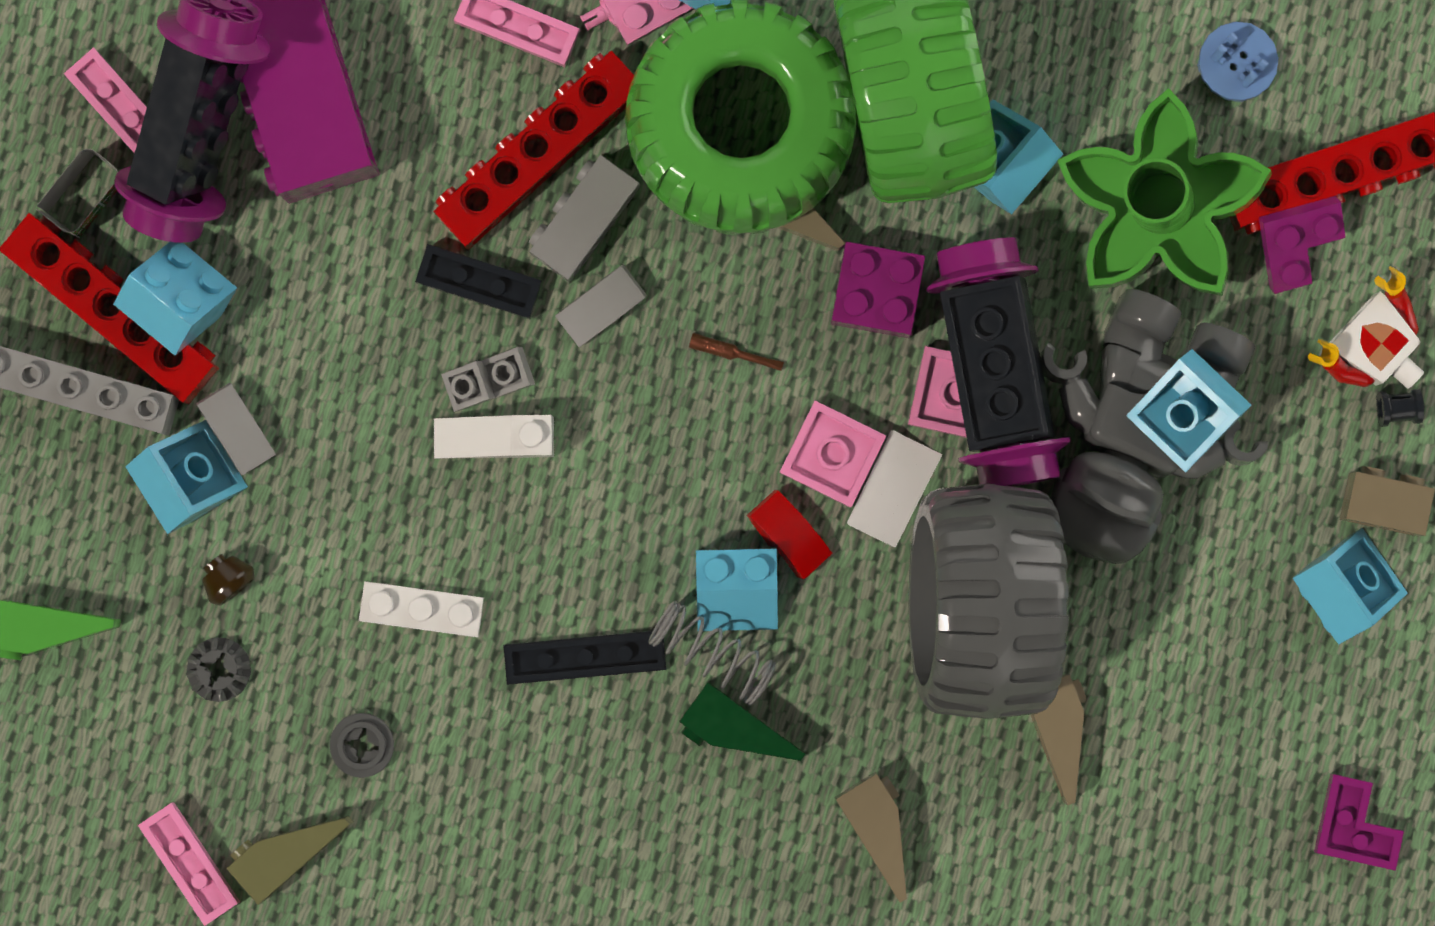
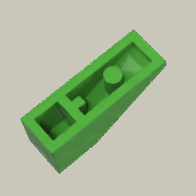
M0 600V657L22 660L23 654L38 653L119 628L121 619Z

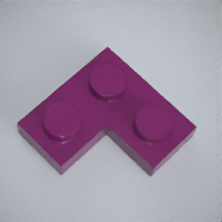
M1336 196L1259 217L1268 282L1272 292L1277 294L1313 284L1307 248L1346 238L1341 202Z
M1330 773L1314 852L1396 871L1404 831L1365 822L1373 783Z

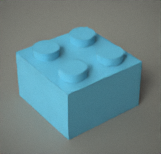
M169 242L128 275L113 305L172 354L176 355L219 319L237 287L184 243Z

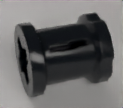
M1413 389L1410 393L1387 394L1386 391L1377 392V418L1381 427H1387L1390 422L1412 421L1413 424L1423 423L1424 401L1420 389Z

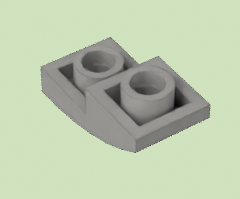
M622 264L593 285L583 295L559 311L555 317L577 346L581 347L646 298L647 294L625 265Z
M516 347L485 360L475 361L441 374L454 412L535 385L523 347Z
M231 383L226 384L196 403L211 430L219 439L241 475L246 474L276 455Z

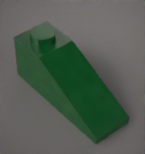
M709 682L706 683L679 720L685 726L681 733L698 746H701L706 741L711 746L801 761L805 756L802 750Z

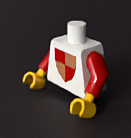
M1392 266L1389 267L1392 275L1388 282L1380 276L1374 279L1375 284L1385 291V295L1381 291L1373 294L1330 342L1318 339L1317 342L1323 348L1320 356L1312 353L1308 355L1309 361L1322 365L1339 383L1360 387H1368L1372 384L1377 386L1383 384L1393 375L1401 384L1409 389L1424 374V371L1408 358L1420 344V340L1417 337L1419 328L1412 303L1404 288L1406 277Z

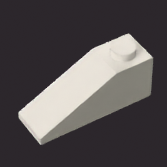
M506 415L434 419V459L554 457V417L552 415Z

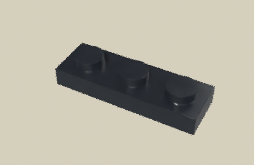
M429 244L426 246L415 280L417 284L527 319H531L542 284V280Z

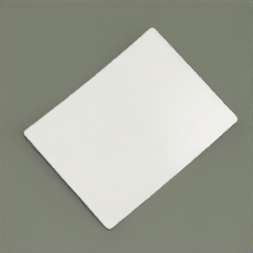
M894 430L890 431L847 524L886 544L896 547L943 454Z

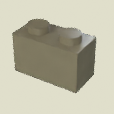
M1362 466L1360 472L1349 473L1339 520L1417 537L1426 536L1435 488L1424 486L1425 479L1401 475L1400 481L1384 478L1385 470Z

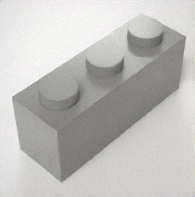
M602 155L598 157L596 162L589 159L576 177L580 181L579 185L572 194L567 191L563 193L553 207V211L557 213L548 227L542 223L529 240V243L533 245L529 251L530 254L569 283L640 189L639 182Z

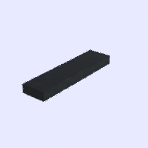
M653 631L503 645L507 685L667 670L664 638L655 647L649 644V638Z

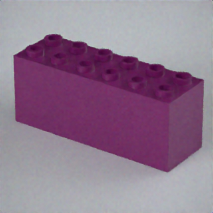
M249 0L258 6L263 13L258 33L267 40L271 51L266 60L249 64L245 75L240 81L244 83L246 89L240 92V97L246 114L251 115L252 120L256 121L258 127L252 130V135L258 152L262 153L269 162L270 167L264 168V174L270 191H274L277 197L281 196L290 204L379 176L380 174L325 0Z

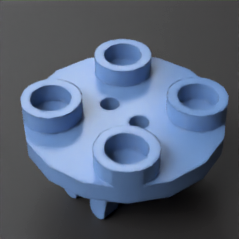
M1232 22L1221 25L1207 36L1200 49L1197 66L1203 82L1211 92L1225 100L1243 102L1256 98L1270 86L1277 74L1278 55L1274 42L1264 30L1251 23ZM1240 53H1245L1246 59H1242ZM1231 64H1234L1236 66L1235 71H1232L1230 69Z

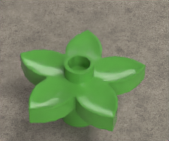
M1168 88L1150 103L1139 119L1134 135V154L1128 155L1109 147H1091L1077 150L1057 160L1066 183L1079 200L1091 209L1109 214L1095 230L1088 247L1086 266L1088 284L1091 289L1117 287L1131 282L1142 275L1152 265L1157 256H1161L1172 275L1183 284L1199 292L1223 296L1229 273L1228 252L1223 237L1213 224V221L1234 216L1248 208L1260 196L1272 175L1271 169L1251 157L1236 153L1218 152L1196 158L1198 153V137L1195 124L1186 106Z

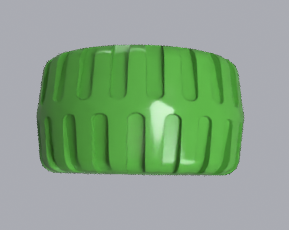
M730 0V4L716 7L714 3L705 4L698 7L694 14L686 18L679 17L667 27L666 31L658 39L652 42L638 65L630 84L626 102L625 124L631 156L638 172L650 190L665 206L691 224L713 229L718 233L732 235L734 233L759 234L795 221L815 207L835 186L852 152L856 133V107L851 83L844 65L838 58L831 42L825 36L819 35L814 30L812 23L800 15H797L795 18L783 12L782 6L774 3L765 2V6L748 4V0ZM739 65L758 68L775 78L786 93L790 110L788 127L778 143L760 155L746 158L723 155L707 145L697 131L693 117L695 96L704 82L721 69Z
M834 0L845 67L855 99L857 127L870 187L874 196L885 203L939 199L985 184L991 180L997 169L996 142L984 71L968 0Z

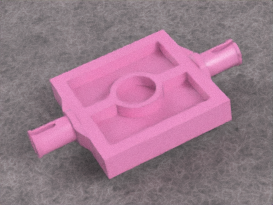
M599 0L600 6L581 15L580 19L584 23L597 16L595 19L584 24L587 31L609 20L610 23L618 28L625 43L629 45L694 8L679 0Z

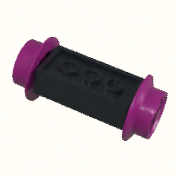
M180 0L178 9L165 11L158 16L156 25L159 32L165 37L160 61L132 165L118 171L114 180L117 191L126 199L123 210L124 220L142 234L168 242H192L200 238L206 221L215 220L225 212L226 201L222 194L212 185L218 176L217 163L220 152L228 140L227 127L229 120L238 105V88L249 64L266 60L271 51L267 40L258 33L263 13L258 6L249 0Z
M1014 237L977 241L937 252L941 277L927 287V292L940 293L969 451H985L960 457L958 462L976 467L979 484L988 483L1014 487L1060 477L1056 453L1070 443V438L1029 443L1055 437L1028 287L1024 278L1039 272L1038 266L1020 261L1017 240Z

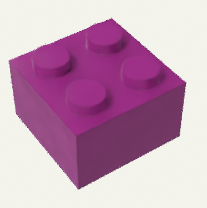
M846 242L830 325L909 339L912 333L925 256Z

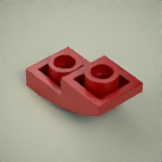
M774 490L746 515L767 545L778 550L797 578H807L833 554L808 521L778 490Z

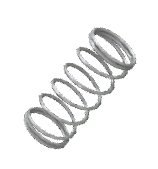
M677 600L673 601L655 626L649 638V644L655 647L662 641L682 608L681 619L666 650V655L670 654L692 625L701 620L699 632L684 662V666H687L704 643L719 631L720 634L715 650L702 675L706 677L720 657L737 642L738 647L734 660L721 685V689L725 688L741 665L753 654H756L753 670L739 697L740 700L744 698V703L748 704V706L753 705L770 682L776 669V662H773L772 659L765 662L758 671L757 677L753 680L760 660L759 651L755 650L748 653L736 665L741 651V640L735 639L727 644L717 655L723 638V630L720 627L712 630L699 643L704 629V617L702 616L692 620L679 634L685 619L686 607L681 605L680 602L678 603ZM762 674L763 678L760 679V683L753 687L758 676Z

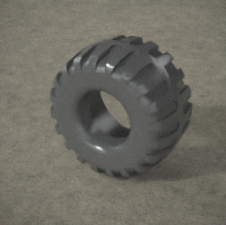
M987 483L939 488L931 491L921 501L914 523L910 553L908 591L909 637L916 687L920 699L930 711L937 714L994 719L1038 714L1045 711L1056 698L1058 686L1063 675L1062 663L1065 661L1067 650L1065 641L1069 624V616H1067L1069 585L1066 577L1068 564L1067 555L1063 547L1065 539L1062 526L1060 525L1059 514L1053 501L1046 493L1039 490Z

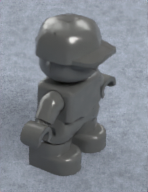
M1127 289L1119 297L1104 330L1103 346L1108 345L1101 351L1100 391L1098 397L1087 378L1081 379L1080 377L1087 362L1086 350L1077 353L1073 357L1074 365L1069 370L1060 369L1055 365L1053 352L1056 348L1050 342L1040 353L1044 377L1051 382L1062 384L1063 386L1059 388V393L1066 420L1074 428L1084 433L1083 441L1088 447L1099 451L1084 452L1075 456L1068 468H1063L1060 471V477L1057 478V483L1053 487L1050 499L1053 501L1059 514L1060 525L1062 526L1065 539L1064 544L1085 557L1111 564L1127 563L1139 555L1158 529L1162 519L1160 508L1164 494L1161 485L1154 477L1161 479L1173 474L1186 479H1198L1224 466L1225 460L1233 465H1248L1263 456L1268 447V441H1258L1248 453L1237 449L1233 440L1234 434L1241 428L1237 420L1185 473L1126 416L1177 362L1176 359L1163 354L1165 343L1171 339L1182 312L1170 302L1141 290ZM1204 322L1196 326L1186 353L1193 349L1235 389L1240 375L1246 371L1254 353L1255 345L1246 337L1230 329Z

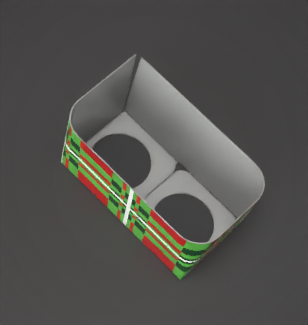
M84 149L78 153L38 203L37 207L44 211L36 209L61 230L78 238L81 237L117 192L115 184L111 186L79 228L73 232L48 212L94 155L118 173L114 165L92 149Z

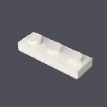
M364 581L359 621L479 637L484 598Z

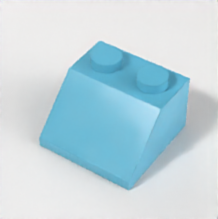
M992 99L989 104L996 142L997 169L991 180L974 188L992 203L1013 214L1055 165L1057 160L1061 158L1063 153L1042 127Z
M1191 349L1177 360L1126 416L1186 473L1252 405Z
M206 420L148 446L125 466L167 534L195 521L248 487Z
M1360 528L1312 561L1292 578L1299 587L1301 595L1308 600L1321 619L1324 628L1331 633L1338 645L1375 625L1408 594L1363 528Z
M777 549L696 550L697 617H704L703 631H712L719 627L723 631L778 629ZM698 620V621H697V622H698V631H699V629H700L701 620Z

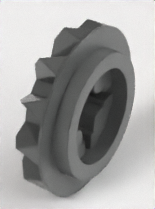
M227 638L208 639L198 644L188 657L186 676L192 690L205 700L216 702L230 700L238 696L249 682L251 675L249 657L245 650L233 640ZM223 653H225L223 667L229 670V673L234 674V677L219 676L217 681H214L213 686H211L213 672L208 670L206 666H203L202 663H217L219 658H222Z
M369 713L350 715L340 721L332 732L330 738L331 757L337 767L350 776L359 778L373 776L381 772L391 760L394 753L393 733L384 720ZM364 728H367V741L373 743L374 746H379V750L366 751L364 757L361 758V763H359L357 749L349 744H345V741L358 740Z

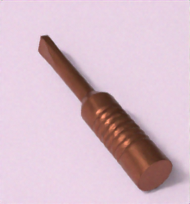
M696 333L692 334L689 344L691 349L729 360L740 358L782 371L784 364L781 361L741 351L734 344Z

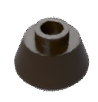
M220 554L203 568L207 573L202 581L210 603L219 606L234 598L255 579L254 568L233 555L226 559L223 554Z

